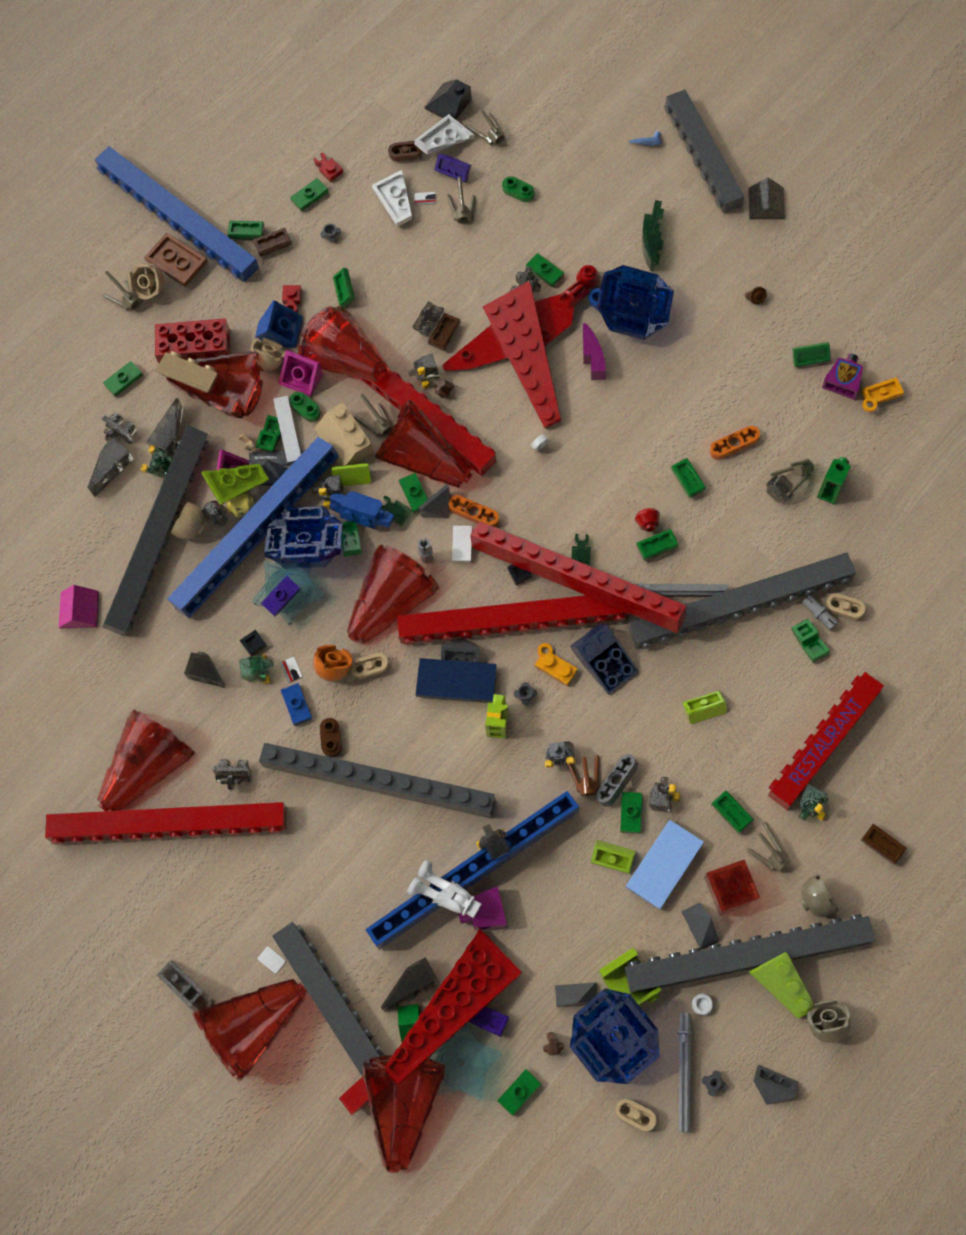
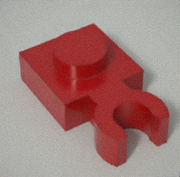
M321 152L322 160L319 161L314 158V164L319 167V172L329 182H332L343 173V168L332 158L327 160L326 155Z
M283 285L282 302L285 304L284 306L293 309L296 313H298L296 304H301V285Z

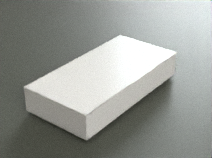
M453 526L452 563H471L472 546L470 534L472 533V526Z

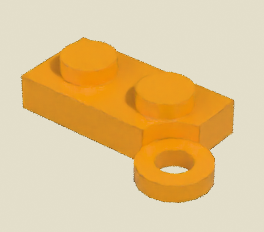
M897 377L863 388L861 392L865 400L862 403V407L866 412H873L878 404L903 396L904 391ZM867 403H872L873 407H868Z
M540 644L537 649L540 657L536 661L535 667L568 686L577 673L578 668L554 655L550 644ZM547 648L549 652L544 654L541 650Z

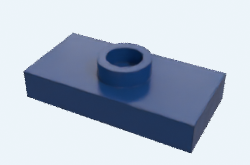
M299 683L281 689L293 725L296 726L311 720L312 717Z

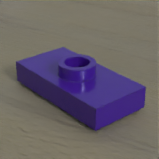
M439 153L434 171L458 179L460 176L463 182H467L472 165Z
M286 576L261 604L276 617L298 594L301 588Z
M485 1007L469 1023L501 1037L509 1017Z

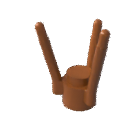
M599 755L595 756L594 780L589 777L586 757L582 758L585 778L581 779V783L572 764H567L576 784L577 792H580L581 796L596 794V790L599 789Z

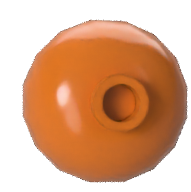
M323 645L318 647L314 654L313 667L315 673L320 678L326 681H339L349 673L353 659L351 654L343 648L341 651L336 649L335 645Z

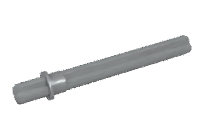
M642 582L635 584L659 595H716L728 591L727 584H642Z
M680 1013L679 1031H677V1034H679V1132L688 1133L691 1131V1043L694 1032H691V1014Z

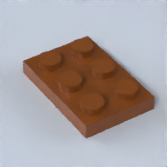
M165 233L144 257L146 262L156 265L163 273L185 287L208 262L204 256L168 233Z

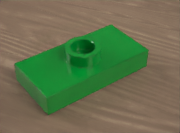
M316 178L292 195L290 199L302 212L327 194L328 188Z
M229 220L227 236L230 239H256L262 237L264 234V221Z
M539 253L526 264L528 270L551 287L564 276L563 271Z
M342 268L333 276L339 306L345 308L355 299L349 271L347 268Z
M829 342L792 348L794 367L831 361Z
M130 361L105 380L103 384L116 397L142 377L143 374Z
M688 458L671 466L672 472L689 498L706 490L704 483Z
M413 473L398 481L412 512L415 513L419 511V507L428 499L416 473Z
M351 521L338 523L343 557L362 554L357 523Z
M668 529L637 542L636 546L643 560L646 561L679 547V544L672 530Z
M727 790L711 803L738 834L754 821Z
M622 792L620 833H641L642 793Z
M525 1069L497 1101L513 1116L541 1083Z

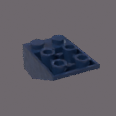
M599 623L570 646L582 665L607 694L612 693L639 672L607 624Z

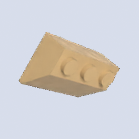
M173 351L170 354L165 352L156 369L157 373L208 394L212 393L219 375L215 372V368L205 365V368L198 365V361L188 358V361L181 359L182 355Z
M343 402L327 411L314 428L319 438L335 448L339 455L336 460L338 466L355 465L374 453L371 442Z

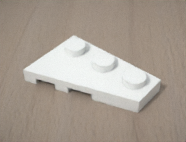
M448 114L415 139L414 145L424 153L430 154L472 140L474 134Z
M402 170L372 185L373 191L397 227L412 220Z

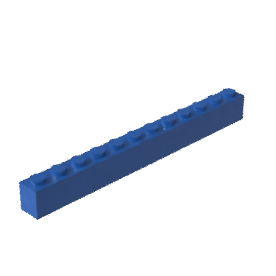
M108 146L95 158L97 170L102 175L106 174L112 183L120 185L125 193H130L138 203L142 202L147 210L155 212L161 221L168 222L174 231L178 230L187 241L191 240L196 248L204 250L210 259L217 260L223 269L227 268L236 279L240 278L245 282L259 269L255 257L113 148Z
M319 437L310 444L167 598L175 609L187 618H191L337 460L339 455L331 444Z
M568 791L564 792L507 831V836L501 839L497 838L440 878L450 883L454 881L467 890L579 812L578 804ZM433 884L429 885V887L436 891H442V889ZM417 894L365 930L378 950H380L441 908V906H438V903H432V898L423 894Z

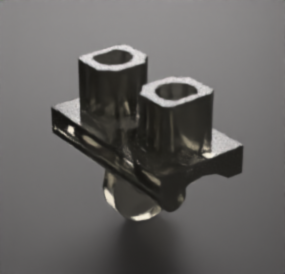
M526 267L525 272H517L516 281L519 286L529 281L532 286V292H540L541 285L538 283L539 279L532 273L531 267ZM512 286L510 291L519 286Z
M428 301L425 307L421 309L419 317L412 326L413 329L428 337L443 314L444 308Z
M116 411L110 417L106 415L102 417V421L106 423L105 426L108 428L104 430L106 434L105 440L108 443L114 441L118 443L121 438L129 444L134 441L131 437L136 431L134 424L127 421L121 427L120 424L124 419Z
M220 759L218 766L213 768L216 782L227 784L228 790H234V786L241 785V782L251 783L252 776L248 760H239L237 766H231L229 760Z

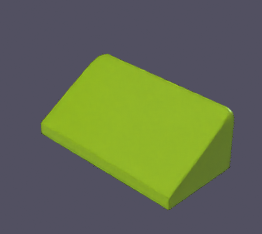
M368 463L332 467L335 487L371 483Z
M720 691L682 702L690 724L727 713L726 702Z
M597 840L590 863L630 874L636 851Z

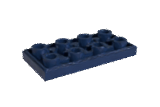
M419 658L415 695L416 697L493 703L497 664Z

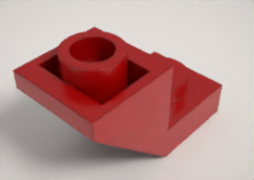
M376 1067L362 1076L340 1096L339 1100L349 1113L353 1115L367 1106L372 1097L386 1089L390 1082L380 1069Z

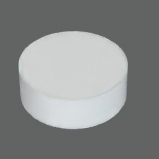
M542 434L534 440L531 447L535 451H539L549 442V438Z
M698 994L692 1001V1009L697 1015L705 1016L713 1008V1001L706 994Z

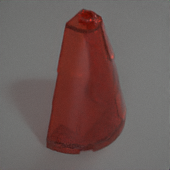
M329 306L320 310L310 319L301 334L303 339L302 343L298 344V354L319 362L322 370L378 382L389 371L377 347L370 341L354 316L340 306Z
M257 351L221 355L207 359H195L199 362V366L204 368L205 365L211 366L219 374L211 394L171 378H166L170 385L191 398L198 399L228 416L243 419L244 416L248 417L258 404L263 386V380L260 379V371H263V369L257 364V360H260Z
M408 400L398 414L397 418L399 420L391 434L381 444L375 457L383 462L405 468L408 471L428 476L432 480L458 488L463 482L467 484L473 475L470 473L472 470L454 445L450 444L441 431L434 426L425 413L412 400Z
M380 544L375 552H373L359 597L355 601L347 633L348 637L356 643L359 641L364 644L388 629L392 623L397 621V616L408 614L413 608L434 595L439 589L435 579L431 575L427 577L425 569L421 565L391 546L387 545L383 548L384 546Z
M133 709L127 717L110 767L106 770L97 798L99 802L98 807L104 811H119L144 795L146 790L165 779L168 774L190 760L195 752L165 727L140 711L137 712Z
M294 979L258 988V991L236 996L224 1002L200 1008L193 1013V1017L199 1029L203 1030L206 1041L221 1063L233 1077L237 1076L236 1080L238 1082H241L250 1074L265 1051L269 1050L281 1030L290 1023L305 1001L307 991L301 983L297 984Z
M392 1055L372 1057L369 1059V1063L368 1061L363 1063V1079L375 1127L374 1136L382 1165L390 1173H397L399 1170L408 1169L419 1144L423 1127L431 1112L432 1104L445 1075V1065L438 1061L427 1059L399 1086L386 1073L385 1065Z

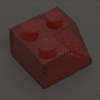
M745 859L705 874L704 878L719 916L740 909L760 899Z

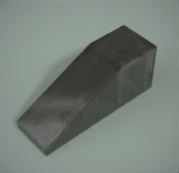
M178 398L174 400L147 440L149 446L153 445L157 453L167 458H170L175 453L179 444L183 406Z
M114 438L106 443L101 450L87 488L94 497L133 460L130 452Z
M170 960L157 975L201 1018L216 1003L173 960Z

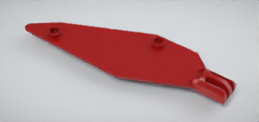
M577 280L561 294L535 302L545 346L572 325L574 306L589 295L590 290L584 284H581L580 280ZM490 325L448 359L442 367L445 371L471 370L507 359L508 356L492 325Z

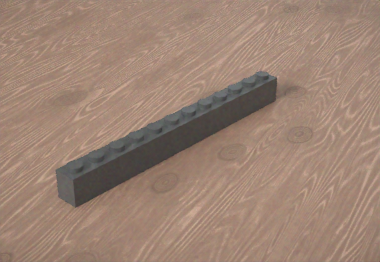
M189 425L185 428L102 628L122 636L126 631L130 632L134 623L131 621L133 614L137 615L141 606L138 604L140 597L144 598L148 589L145 587L147 580L151 581L155 572L152 568L154 564L158 565L162 554H159L161 547L165 548L168 538L166 534L168 531L171 532L174 527L175 521H173V517L175 514H179L182 507L179 504L181 498L185 499L189 490L186 486L188 482L192 483L195 476L193 469L195 466L198 467L201 462L200 452L201 450L205 451L209 441L206 440L207 433Z
M848 552L685 604L686 619L678 633L642 618L629 622V631L636 649H648L655 643H666L676 636L679 638L685 637L689 632L695 630L700 632L707 629V626L715 624V626L724 624L726 620L732 618L733 620L740 619L744 614H756L762 611L763 608H774L785 601L793 602L800 596L805 595L808 597L822 589L827 591L840 583L846 585L853 581L856 571Z
M264 743L259 759L260 764L264 768L486 818L492 817L496 800L493 793L269 743Z
M862 914L850 916V920L842 921L841 918L829 921L830 924L823 926L821 922L809 925L810 928L804 930L801 927L789 929V933L782 934L781 931L769 933L770 937L762 938L761 935L750 937L749 941L741 942V939L733 940L727 946L721 947V944L710 945L708 950L701 951V948L688 950L689 954L671 953L668 955L669 958L660 959V956L648 959V962L641 964L640 961H633L628 963V966L624 968L629 994H634L658 987L663 988L754 969L784 952L788 954L792 961L872 944L875 941L869 916L862 917Z

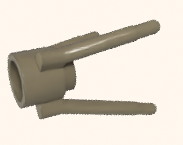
M484 110L481 113L491 127L487 132L488 137L468 124L465 125L467 129L486 140L489 145L492 143L498 145L505 138V134L501 131L493 115L489 113L488 117Z
M459 176L460 206L457 207V210L450 195L447 194L446 197L453 212L454 220L465 224L473 218L475 196L472 195L469 208L464 205L462 180Z
M105 271V274L124 293L122 296L123 303L106 294H103V297L122 306L126 311L128 309L135 310L140 305L141 298L131 291L128 281L125 280V284L130 292H127L108 271Z
M361 394V398L377 418L374 422L375 428L357 415L354 418L372 430L376 436L379 434L385 436L393 429V424L388 419L381 404L378 403L377 406L383 417H380L364 394Z
M809 459L790 463L791 467L770 473V476H775L794 470L797 476L803 477L790 489L787 496H790L801 484L811 478L810 473L813 472L814 465Z
M763 822V826L777 851L761 832H758V836L772 852V855L768 858L770 862L751 849H747V852L767 865L770 870L775 868L778 872L790 861L787 859L786 853L782 850L767 823Z

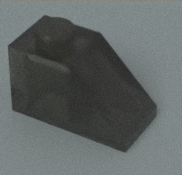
M200 651L198 653L191 652L184 672L185 676L189 680L225 688V683L209 655Z

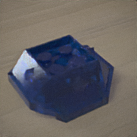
M622 265L604 273L597 308L609 331L645 340L668 324L674 290L667 286L658 274Z
M324 506L286 508L281 513V516L267 526L264 548L265 557L275 561L284 569L326 567L335 556L341 554L343 524L334 515L329 513V510Z
M605 988L573 1017L570 1048L596 1082L629 1084L660 1057L658 1028L630 994ZM615 1031L619 1032L621 1039L616 1036Z

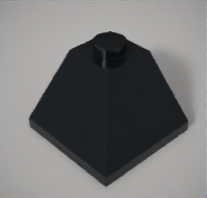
M457 79L445 82L427 103L425 109L441 118L449 114L456 120L472 100L471 86Z

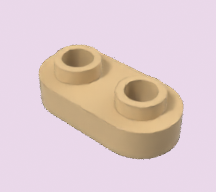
M831 594L826 601V608L830 613L852 620L860 619L865 612V605L862 601L842 594ZM832 603H837L839 607H834ZM851 609H856L857 613H853Z
M381 653L361 657L352 661L350 672L356 679L381 674L387 670L388 660ZM381 662L382 665L380 667H376V663ZM360 667L364 669L362 672H357V669Z
M622 1099L617 1103L615 1112L620 1120L644 1132H648L655 1127L656 1116L651 1110L630 1099ZM624 1106L630 1109V1113L627 1115L622 1112ZM644 1116L649 1118V1123L647 1125H644L641 1122V1119Z

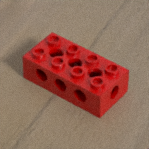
M226 318L155 324V357L158 364L165 352L170 354L171 351L181 354V359L188 361V358H191L199 363L230 360V328Z

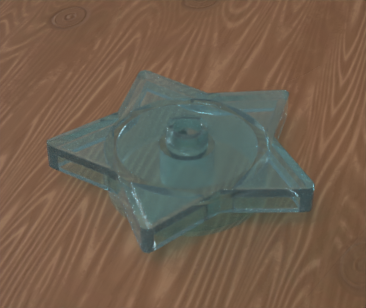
M306 557L288 566L264 561L265 584L253 598L252 602L254 605L263 606L261 602L288 576L301 588L298 594L280 612V615L287 624L291 625L300 610L311 603L324 599L325 596L310 580V559Z
M467 1023L429 1058L436 1068L432 1095L435 1097L460 1090L483 1101L485 1073L502 1056V1053L478 1043ZM460 1058L465 1061L462 1067L457 1065V1060Z

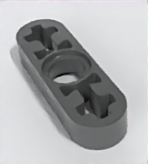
M630 754L622 756L597 791L596 798L602 806H612L637 771L638 762L634 756ZM616 777H622L619 784H613V780Z

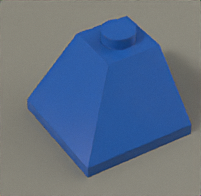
M274 300L259 320L255 338H259L261 341L267 338L281 344L283 347L295 348L303 316Z

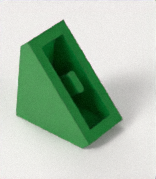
M418 1004L398 1007V1027L401 1043L420 1016Z

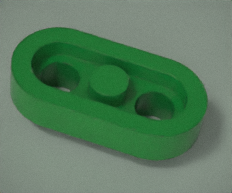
M513 176L506 177L502 181V190L505 194L522 202H529L534 198V188L532 185Z
M295 392L290 395L289 404L296 413L309 422L319 419L321 411L314 401L302 392Z

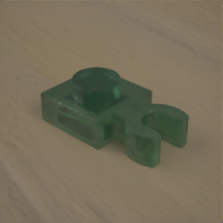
M384 495L383 499L387 504L382 505V510L393 514V521L402 526L412 514V509L398 500L393 504L391 499Z
M578 534L575 535V544L577 546H572L571 559L590 566L591 547H587L589 543L588 534L585 535L584 541L578 539Z

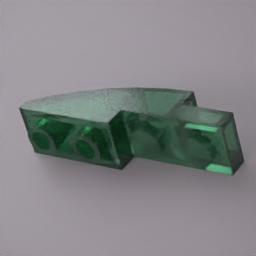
M655 200L652 215H644L642 230L643 254L646 264L652 272H654L655 265H659L661 255L658 252L663 249L664 240L661 239V224L658 223L659 219H663L664 209H662V201Z

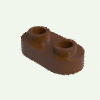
M415 141L393 143L388 148L389 157L393 161L417 159L421 157L423 151L414 145Z
M326 718L320 724L321 749L327 757H336L342 749L340 726L335 719ZM327 725H333L332 729L327 730ZM333 743L334 747L329 749L328 745Z

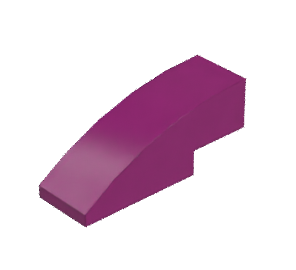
M583 323V364H591V380H606V366L602 348L587 323Z

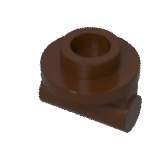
M762 286L755 287L745 293V298L756 305L764 302L767 296L766 290Z
M441 379L439 385L435 384L434 386L436 389L435 393L441 398H449V392L454 389V384Z
M548 1032L547 1039L549 1044L543 1047V1051L548 1053V1055H558L564 1049V1044L557 1041L553 1032Z

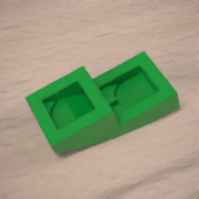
M267 415L264 428L260 430L256 448L274 452L281 437L277 417Z
M809 619L791 627L799 644L813 663L830 654V650L820 639L819 632Z

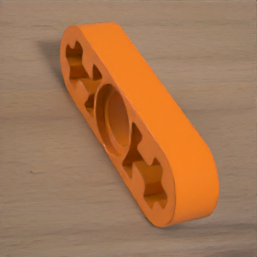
M748 426L714 441L710 446L711 457L717 460L723 459L756 444L760 437L759 429L755 426ZM748 433L755 434L754 438L751 436L747 437ZM737 439L740 445L732 446L729 441ZM715 447L722 449L721 453L715 451Z
M454 495L449 499V509L452 513L477 524L479 521L493 527L499 524V515L495 510L460 495ZM460 502V506L455 508L453 503ZM471 508L479 510V513L475 516L470 515L468 512ZM494 516V520L488 522L487 517Z

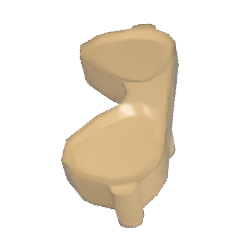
M244 433L239 436L238 439L246 443L243 446L245 449L250 446L252 449L251 453L257 450Z

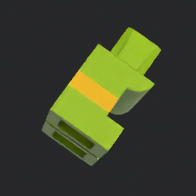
M494 694L493 703H488L485 722L487 737L506 739V720L509 718L508 705L505 702V695Z

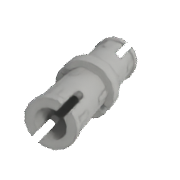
M421 538L418 541V554L422 562L426 563V560H428V563H430L433 559V548L430 545L429 539L424 538L425 541H423Z
M809 595L808 599L806 598L802 602L814 614L813 617L819 619L829 631L838 624V621L826 611L827 608L825 606L822 607L812 595Z

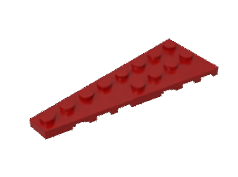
M528 281L484 305L483 309L544 428L547 429L561 421V415L550 373L532 286Z
M481 929L477 931L475 937L468 944L449 975L437 989L401 1045L385 1065L384 1071L397 1086L521 976L522 972Z

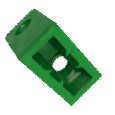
M847 458L833 459L817 498L833 505L835 504L851 468ZM830 482L836 484V486L832 487L830 485Z

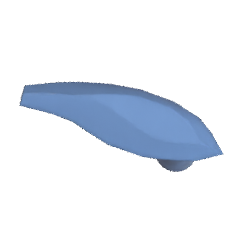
M656 131L653 137L630 140L629 143L646 146L662 144L660 140L661 133Z

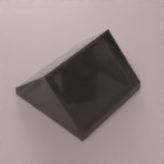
M768 177L748 188L749 219H785L784 187Z

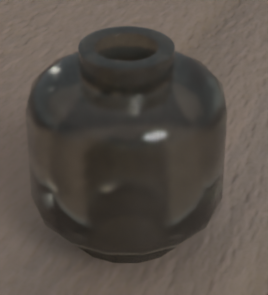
M776 474L766 483V492L775 502H781L782 500L786 502L793 496V493L787 496V493L792 490L794 485L785 475L778 476Z
M214 500L204 506L202 510L204 520L211 527L219 528L227 524L230 513L224 505L220 506L219 502Z

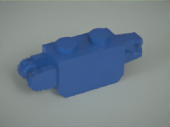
M354 491L348 492L346 496L338 493L330 495V501L332 502L330 503V509L340 513V518L375 529L377 525L390 527L393 522L394 515L382 510V502L378 499Z

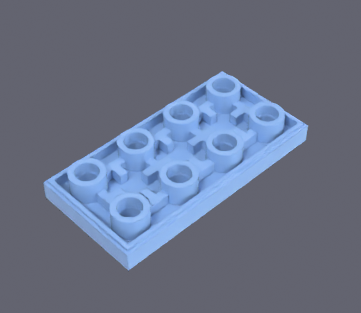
M669 820L627 883L626 888L660 910L704 841Z

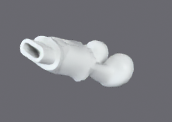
M427 859L419 869L418 878L415 877L407 891L412 896L417 894L428 896L433 899L432 903H438V906L456 913H462L463 916L467 914L472 918L476 916L482 905L474 900L475 897H471L458 883L454 881L450 883L433 873L432 864ZM420 879L439 887L440 889H442V891H436L435 889L426 885Z

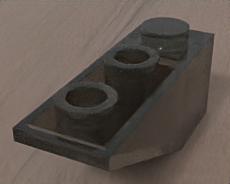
M426 957L406 968L382 1004L381 1009L384 1012L387 1010L389 1013L400 1007L399 1004L403 1001L410 1002L418 997L417 993L423 990L428 992L436 987L435 983L439 981Z

